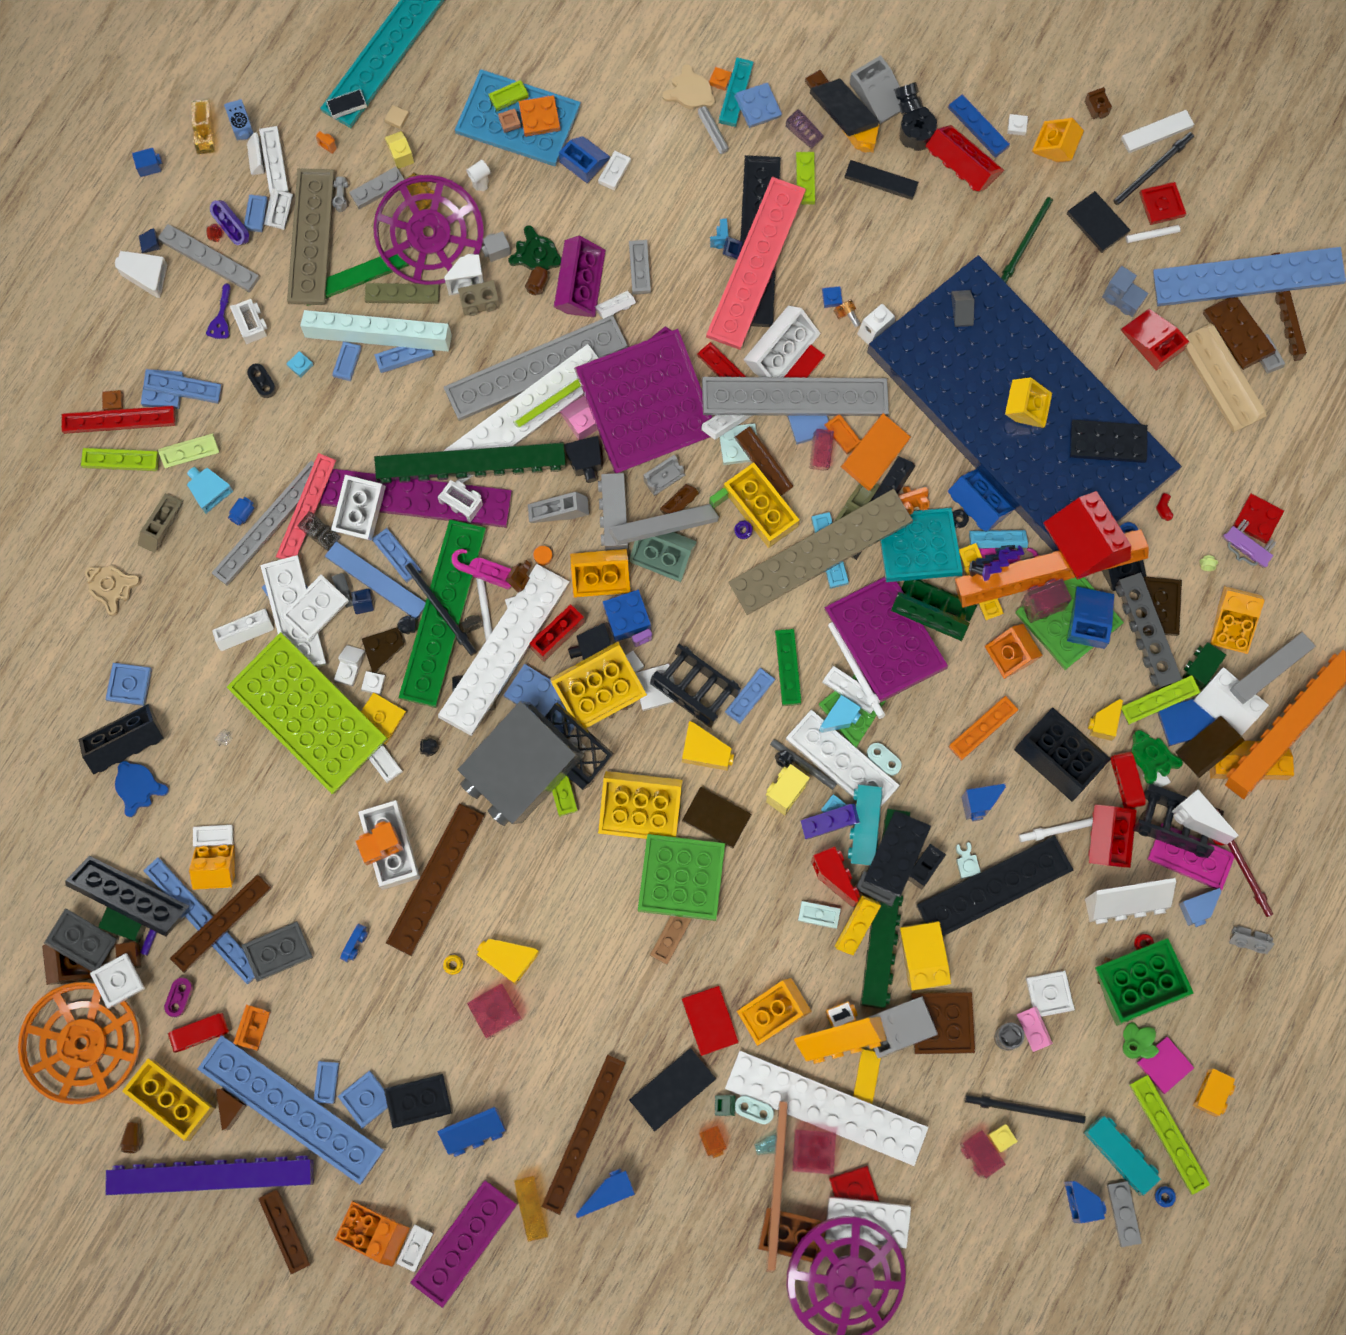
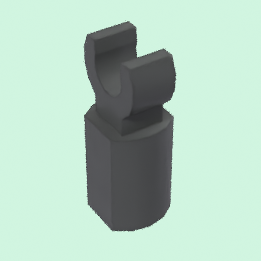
M341 573L333 576L332 579L336 589L349 600L345 605L346 608L353 606L349 595L351 592L344 574Z

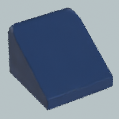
M154 228L139 235L142 253L160 250L157 232Z
M726 237L722 255L729 259L737 260L743 242Z
M370 588L351 592L355 614L374 611Z

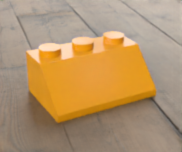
M627 549L570 553L574 598L630 592Z

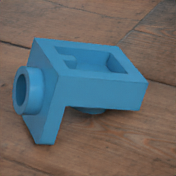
M720 219V226H716L717 236L710 237L711 248H724L726 237H728L727 219Z

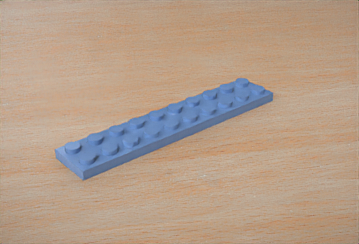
M1341 247L1153 270L1157 307L1341 285L1346 282Z
M222 1035L197 1068L359 1185L363 1183L385 1151Z

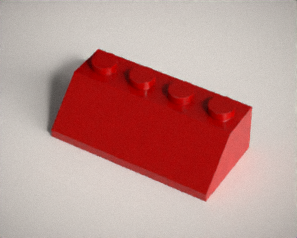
M952 125L938 128L925 146L929 149L931 155L941 159L945 167L954 170L956 176L968 182L969 187L974 191L986 190L1004 172L1002 167Z

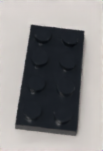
M1072 420L1070 458L1146 463L1148 425Z
M894 811L864 882L901 898L930 832L931 825Z

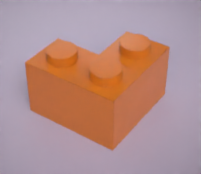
M386 821L376 824L375 828L371 830L372 834L365 833L359 836V840L355 841L367 866L404 850L395 828L390 822L386 823Z

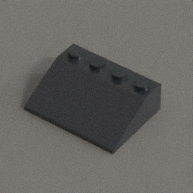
M1053 707L1013 749L1072 802L1111 760L1108 755Z

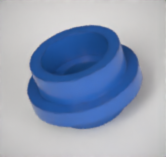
M1164 1186L1155 1192V1200L1161 1207H1170L1175 1203L1176 1195L1171 1188ZM1163 1193H1166L1168 1195V1199L1166 1201L1162 1200Z

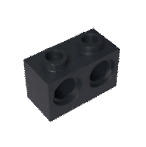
M929 844L915 864L908 881L922 890L946 854L932 844Z

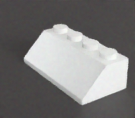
M787 306L743 360L759 377L783 378L821 333L802 308Z

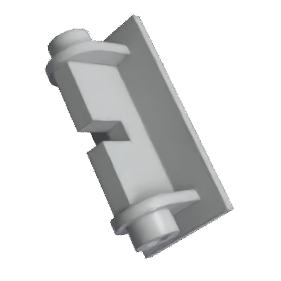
M1239 925L1237 927L1234 926L1232 929V934L1234 935L1229 943L1237 947L1268 954L1274 946V943H1272L1273 938L1269 934L1255 931L1253 937L1251 936V929Z

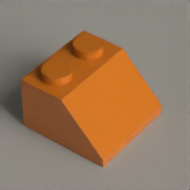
M1024 624L1009 628L984 646L1004 679L1026 668L1043 656Z

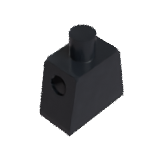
M598 435L564 444L565 454L575 475H584L586 483L596 481L595 472L602 470Z
M605 623L577 635L578 645L568 648L571 659L582 656V659L585 660L609 647L611 643Z

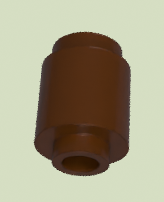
M535 267L531 271L525 284L529 294L539 295L542 293L548 280V272L541 267Z

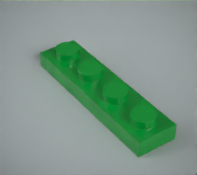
M794 629L775 630L782 706L801 705Z

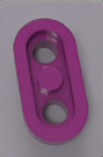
M178 978L172 983L164 1005V1010L168 1016L177 1018L184 1014L193 991L191 981L186 978ZM182 985L186 986V990L184 992L180 991V987ZM175 1004L179 1005V1009L177 1011L173 1010V1006Z

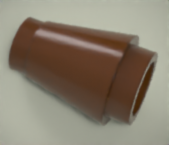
M127 1122L120 1143L121 1152H138V1148H140L139 1123Z

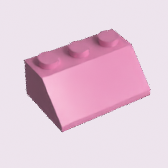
M585 395L560 411V414L578 440H582L598 430Z

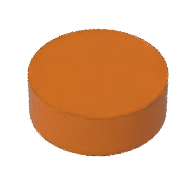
M539 546L533 553L534 560L538 565L545 566L552 561V551L547 546Z

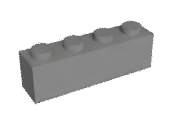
M624 473L601 474L602 481H598V491L602 492V499H599V510H603V516L600 517V528H604V534H601V546H605V551L627 549L628 551V543L616 545L609 533L610 527L627 523Z

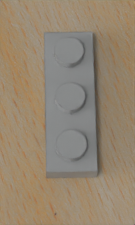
M394 167L349 193L358 209H361L383 197L393 186L405 179L398 168Z
M647 240L629 241L632 295L651 293Z
M1128 1181L1107 1185L1120 1247L1142 1244Z

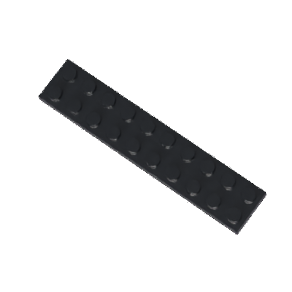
M745 155L740 241L743 242L742 247L771 178L780 179L781 157ZM775 268L751 326L771 327L773 324Z

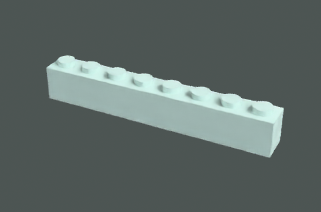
M304 310L300 325L305 338L448 352L452 338L449 324L308 310Z

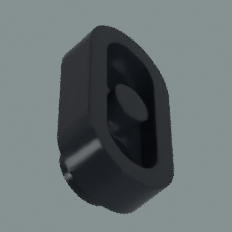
M258 363L252 364L247 370V375L256 391L263 398L272 397L276 392V386L263 365ZM256 373H261L259 377H255ZM265 388H270L269 391H264Z

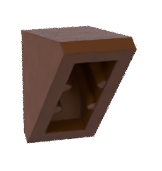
M216 1089L221 1129L227 1131L232 1128L247 1105L224 1089Z

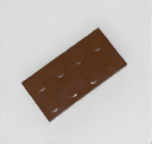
M1238 297L1227 298L1203 311L1205 318L1215 326L1230 353L1243 370L1275 354L1276 349Z

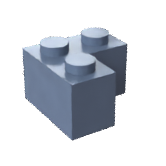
M1121 266L1110 280L1102 298L1108 304L1119 308L1123 314L1133 317L1149 293L1133 284L1137 275Z

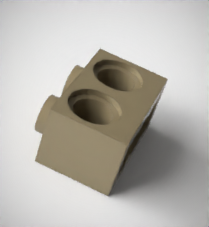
M494 280L458 288L464 316H474L479 312H491L496 310V308H500ZM486 296H492L489 300L484 299ZM468 300H474L471 304L466 303Z

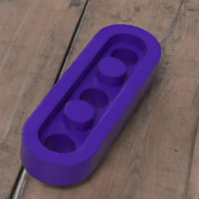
M213 201L210 205L212 217L235 245L247 244L249 232L225 201Z

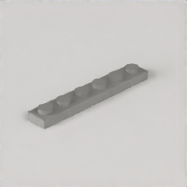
M169 224L166 225L158 237L159 242L249 293L260 279L259 275Z

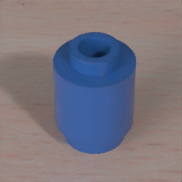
M246 497L243 499L238 498L229 511L228 519L241 526L255 508L252 506L254 503Z

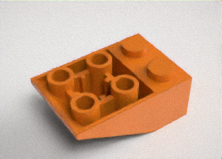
M352 1201L334 1240L378 1263L393 1267L410 1228Z

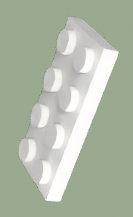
M829 1196L826 1220L840 1216L866 1218L885 1229L896 1241L899 1248H907L911 1206ZM852 1224L839 1225L826 1230L825 1239L837 1240L851 1237ZM860 1225V1238L874 1245L883 1246L887 1242L886 1238L876 1230Z

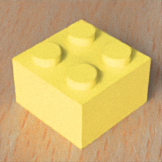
M791 764L788 768L784 767L778 774V782L776 784L772 782L767 789L766 803L785 816L808 785L810 777Z

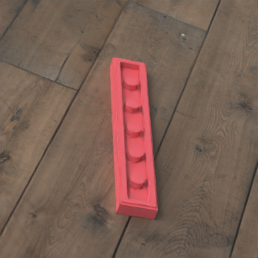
M318 453L276 558L285 559L298 555L336 460Z

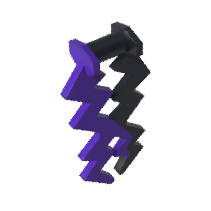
M1015 545L1001 546V549H995L996 554L985 555V558H977L976 561L970 562V576L973 577L978 574L983 576L984 581L989 580L990 574L1001 573L1002 569L1000 567L1009 566L1008 559H1018V555H1024L1022 547L1018 545L1017 551H1010L1015 549Z

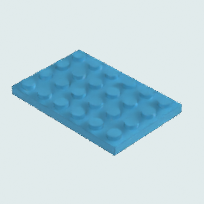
M480 69L456 125L455 134L556 167L559 160V151L565 146L581 107V102L523 83L529 95L524 100L554 95L560 131L525 137L519 102L496 112L488 95L516 81ZM515 109L521 128L504 133L498 114Z

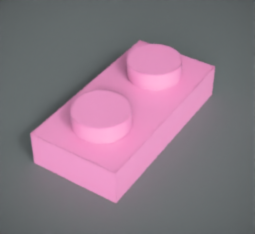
M1037 1006L1017 1014L1033 1052L1053 1044Z

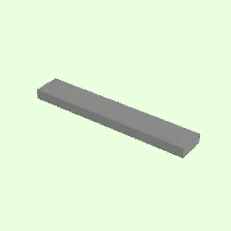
M711 504L613 526L610 527L609 533L616 545H621L718 522L719 517Z
M1302 632L1234 685L1230 691L1242 704L1246 703L1309 653L1315 645Z

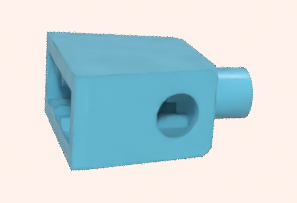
M193 467L187 472V475L192 479L188 482L187 486L205 514L233 492L230 485L209 468H205L200 472L196 467Z

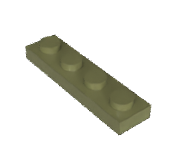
M365 283V303L439 304V284Z

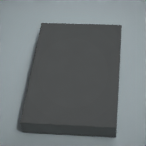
M65 908L45 939L44 944L93 972L101 967L117 938Z
M298 922L241 945L256 982L313 958Z

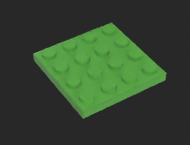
M1084 577L1078 580L1072 578L1048 585L1015 612L1064 670H1067L1094 648L1092 646L1067 642L1076 587L1095 590ZM1114 611L1111 633L1124 623Z
M647 834L638 912L716 921L725 843Z

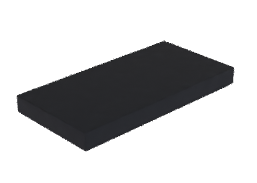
M841 78L810 88L812 97L848 137L879 126V120Z
M690 1048L629 1101L655 1132L712 1084L716 1078Z

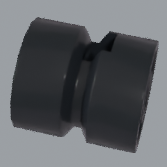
M916 82L894 89L896 98L900 100L898 105L901 114L923 107L921 97L917 96L919 90Z

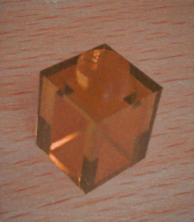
M718 1125L699 1133L707 1156L712 1155L714 1159L724 1155L723 1150L727 1149Z

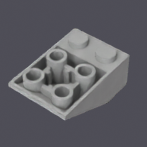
M881 55L851 73L850 86L865 106L879 120V124L901 112L898 105L900 100L896 98L894 89L900 86L891 68Z
M923 997L869 1017H881L887 1041L881 1042V1047L874 1048L878 1058L887 1057L938 1035Z

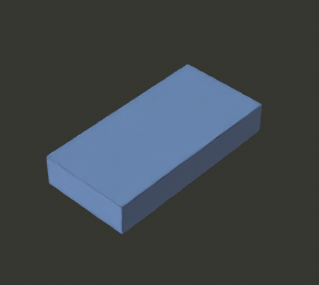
M249 195L244 226L248 231H263L268 204L266 196Z
M343 341L332 373L333 377L351 381L362 349L360 345Z
M318 1061L314 1092L315 1102L335 1103L339 1063Z

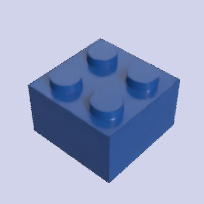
M639 589L602 602L615 642L630 638L647 629L651 631V623Z

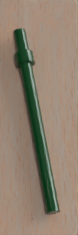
M1046 198L1010 263L1003 269L1001 279L1005 283L1013 276L1017 263L1052 204V198Z

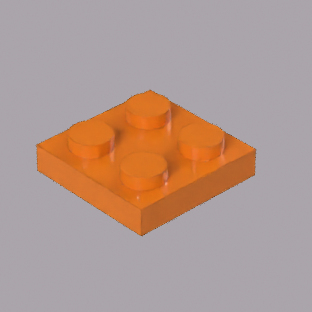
M554 95L519 101L525 137L560 131Z

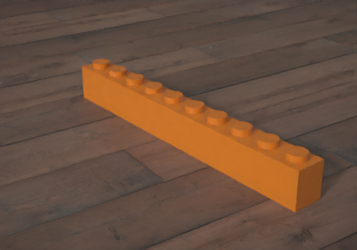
M1141 529L1124 534L1131 544V560L1110 568L1148 559L1149 546ZM1055 551L1024 561H1017L1006 567H1000L1002 572L990 574V578L987 581H984L983 576L978 574L973 577L964 575L956 578L955 584L963 608L1076 577L1061 552Z
M1342 650L1338 655L1335 653L1328 661L1329 666H1323L1317 673L1319 677L1316 680L1314 678L1310 680L1306 686L1307 690L1305 693L1301 691L1295 698L1296 703L1294 705L1290 703L1283 712L1285 715L1282 718L1280 716L1277 717L1272 724L1274 726L1272 730L1267 729L1261 736L1263 740L1260 743L1255 742L1249 750L1251 753L1248 756L1244 755L1237 764L1240 766L1229 771L1226 775L1228 778L1225 784L1226 787L1244 800L1346 685V651Z

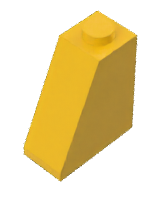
M689 721L682 763L728 771V765L732 766L734 754H731V748L694 722Z
M488 939L486 942H481L477 948L478 953L476 955L516 985L540 953L535 948Z

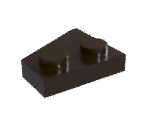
M398 627L362 638L372 673H377L382 665L389 662L393 655L404 647Z

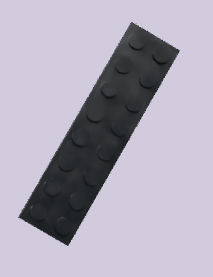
M1053 836L917 904L916 908L924 923L939 921L942 937L1053 882L1074 871L1057 838Z

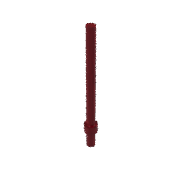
M1233 839L1228 843V846L1255 895L1253 898L1261 906L1265 916L1270 917L1273 915V912L1266 901L1268 898L1258 886Z

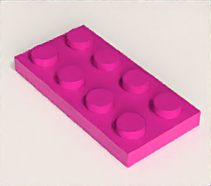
M1173 827L1170 828V831L1181 834L1182 832ZM1189 835V838L1200 842L1199 838ZM1155 839L1147 860L1211 888H1220L1222 890L1234 856L1231 852L1208 843L1207 845L1213 846L1215 849L1208 859L1205 857L1201 858L1194 853Z

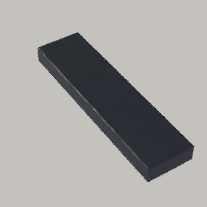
M850 160L844 176L845 179L913 200L919 183L918 181Z

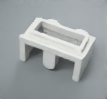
M249 299L236 305H230L246 344L267 336L265 329L268 328L264 319H260L258 316L261 311L257 303L253 304L252 300Z
M450 480L438 496L439 503L443 505L445 502L451 507L452 511L455 513L461 512L466 516L467 521L471 523L483 506L482 499H480L481 495L474 490L469 492L465 489L466 486L458 480L456 482Z

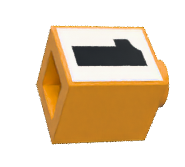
M849 1001L825 1011L831 1028L855 1022V1016H858L854 1005H850Z

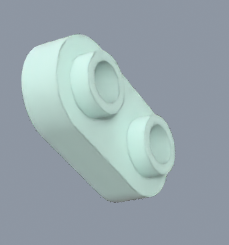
M873 743L869 746L867 750V758L888 776H894L899 773L901 761L880 743ZM878 749L881 754L875 755L874 750ZM893 762L895 764V767L890 768L888 766V763Z
M748 1096L739 1097L735 1102L736 1113L759 1124H768L773 1119L774 1112L768 1104ZM742 1103L748 1104L747 1110L741 1109ZM765 1110L767 1117L761 1118L759 1115L760 1111Z

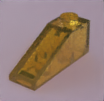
M530 1176L514 1180L528 1242L547 1238L548 1234L536 1177Z

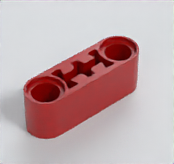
M1132 752L1112 755L1111 764L1123 807L1132 809L1145 806L1146 799Z
M219 1013L170 1031L168 1037L173 1052L177 1053L218 1038L221 1035H226L229 1033L224 1014Z

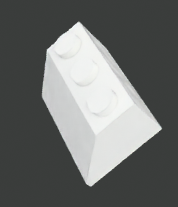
M1223 667L1193 701L1215 719L1222 716L1242 736L1269 705L1257 695H1254L1246 703L1242 704L1230 691L1239 680Z

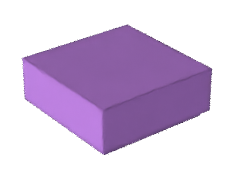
M650 629L632 636V642L635 647L652 640Z

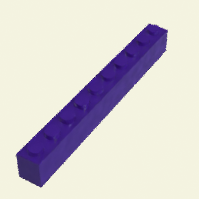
M296 1156V1160L288 1161V1157H275V1161L267 1162V1158H255V1162L247 1163V1159H235V1163L227 1164V1160H214L213 1165H206V1161H194V1166H186V1162H174L173 1167H166V1163H155L153 1168H145V1164H135L133 1169H125V1165L112 1166V1170H106L105 1195L314 1185V1160H308V1156Z

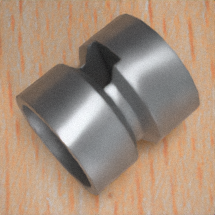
M1015 1023L1002 1025L996 1030L994 1035L996 1045L1005 1051L1021 1046L1025 1037L1022 1028Z

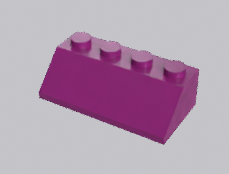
M580 235L564 241L554 308L570 315L595 317V306H597L605 249Z

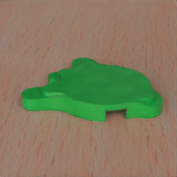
M1138 730L1132 737V754L1136 764L1143 770L1144 779L1148 784H1153L1157 780V772L1166 777L1171 769L1182 767V760L1171 754L1161 739L1157 738L1155 740L1142 730Z

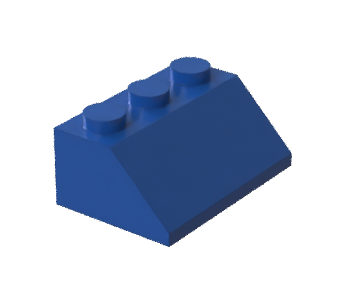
M978 469L961 476L947 491L951 498L959 503L964 512L976 521L977 526L985 532L993 529L1015 510Z
M493 1107L437 1132L448 1155L453 1154L454 1157L466 1153L465 1149L472 1146L473 1149L485 1145L484 1141L491 1138L492 1141L504 1137L503 1133L506 1132V1128L498 1108Z

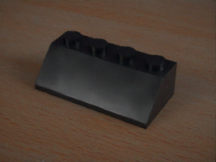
M147 704L78 740L82 758L94 775L107 770L108 767L116 763L123 762L133 754H139L143 749L151 745L158 744L164 739V736L150 705Z

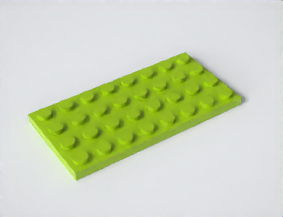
M281 632L227 686L232 694L333 795L388 740Z

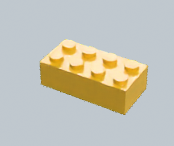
M754 462L724 483L723 488L728 491V498L746 521L751 523L754 531L768 548L799 527V518Z
M149 1058L122 1090L123 1093L184 1141H190L215 1110V1107L155 1060Z

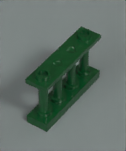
M921 580L904 581L901 588L903 593H898L891 611L962 642L977 605L974 604L962 608L958 596Z

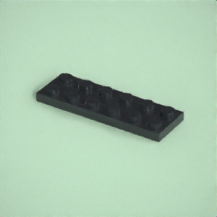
M88 856L65 880V886L165 937L169 935L189 912L188 905L91 856Z

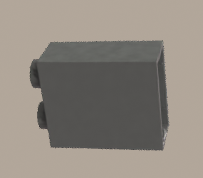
M519 701L457 770L465 777L460 783L462 788L475 799L483 795L492 804L488 809V813L499 824L505 826L509 821L512 824L523 823L585 755L530 702Z

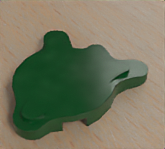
M531 225L524 228L526 241H517L516 253L508 258L509 265L511 266L521 265L529 270L541 267L546 271L559 267L562 259L558 255L554 243L550 239L538 235Z

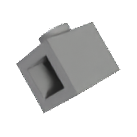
M503 231L497 234H489L483 239L484 246L481 248L484 256L489 257L490 262L511 255L510 246Z

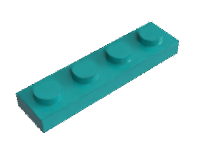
M736 58L718 123L736 127L741 109L735 94L747 89L754 61Z

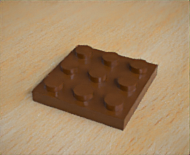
M972 992L911 994L912 1000L923 997L938 1033L936 1036L915 1044L914 1055L975 1053Z

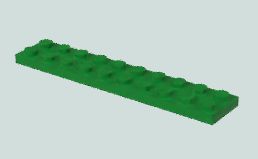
M449 519L430 589L459 627L473 575L456 569L452 564V555L458 549L467 550L466 554L461 553L458 555V561L469 566L473 559L479 558L486 528ZM428 598L426 599L398 698L437 708L456 636Z

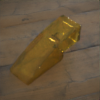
M210 100L191 101L192 128L197 155L215 152V140Z

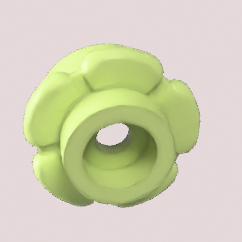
M1210 555L1204 556L1199 561L1201 569L1204 571L1216 570V565H1218V560H1215V557Z

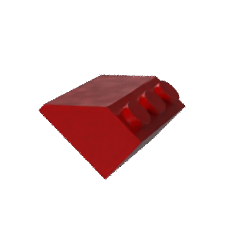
M1104 805L1094 806L1091 844L1088 853L1089 863L1131 868L1136 809Z

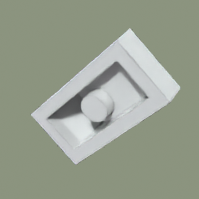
M348 645L344 648L338 657L340 663L334 678L335 682L354 686L365 650Z

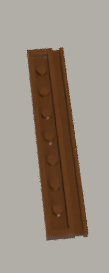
M459 803L390 933L386 944L412 957L485 818L484 815Z

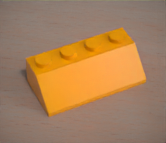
M1244 741L1210 769V779H1228L1226 775L1232 768L1237 769L1240 766L1237 764L1244 755L1248 756L1251 753L1249 750L1255 742L1260 743L1261 741ZM1290 748L1262 780H1288L1294 776V761Z
M872 1017L794 1038V1041L806 1062L813 1061L814 1064L825 1062V1057L832 1056V1059L843 1057V1052L850 1051L851 1054L862 1052V1047L869 1046L870 1049L881 1047V1042L887 1041L881 1017Z

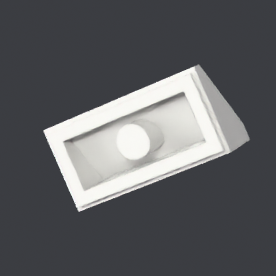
M253 133L247 142L251 175L264 174L261 141L258 134Z
M272 189L264 225L282 230L285 229L293 194Z

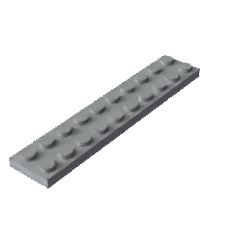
M613 315L444 386V390L458 420L461 421L517 397L587 344L598 358L628 348V345Z
M702 377L703 415L880 416L884 413L888 416L887 378Z

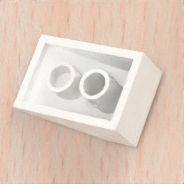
M1199 790L1195 791L1172 811L1174 819L1179 824H1183L1185 827L1225 845L1239 836Z

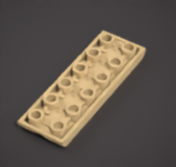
M1210 323L1185 335L1189 343L1184 351L1233 433L1265 418V409L1215 326Z

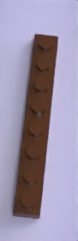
M610 1055L606 1056L541 1207L558 1215L561 1214L624 1069L625 1062Z

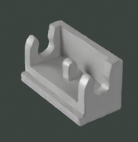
M673 455L644 474V483L655 496L685 476L684 468L678 464V459Z

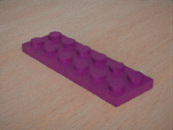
M484 1180L410 1284L441 1308H444L517 1204Z

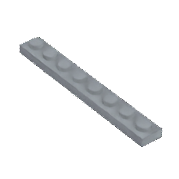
M310 461L212 571V574L226 586L230 584L296 509L314 462Z

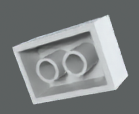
M345 475L331 530L372 541L386 486Z

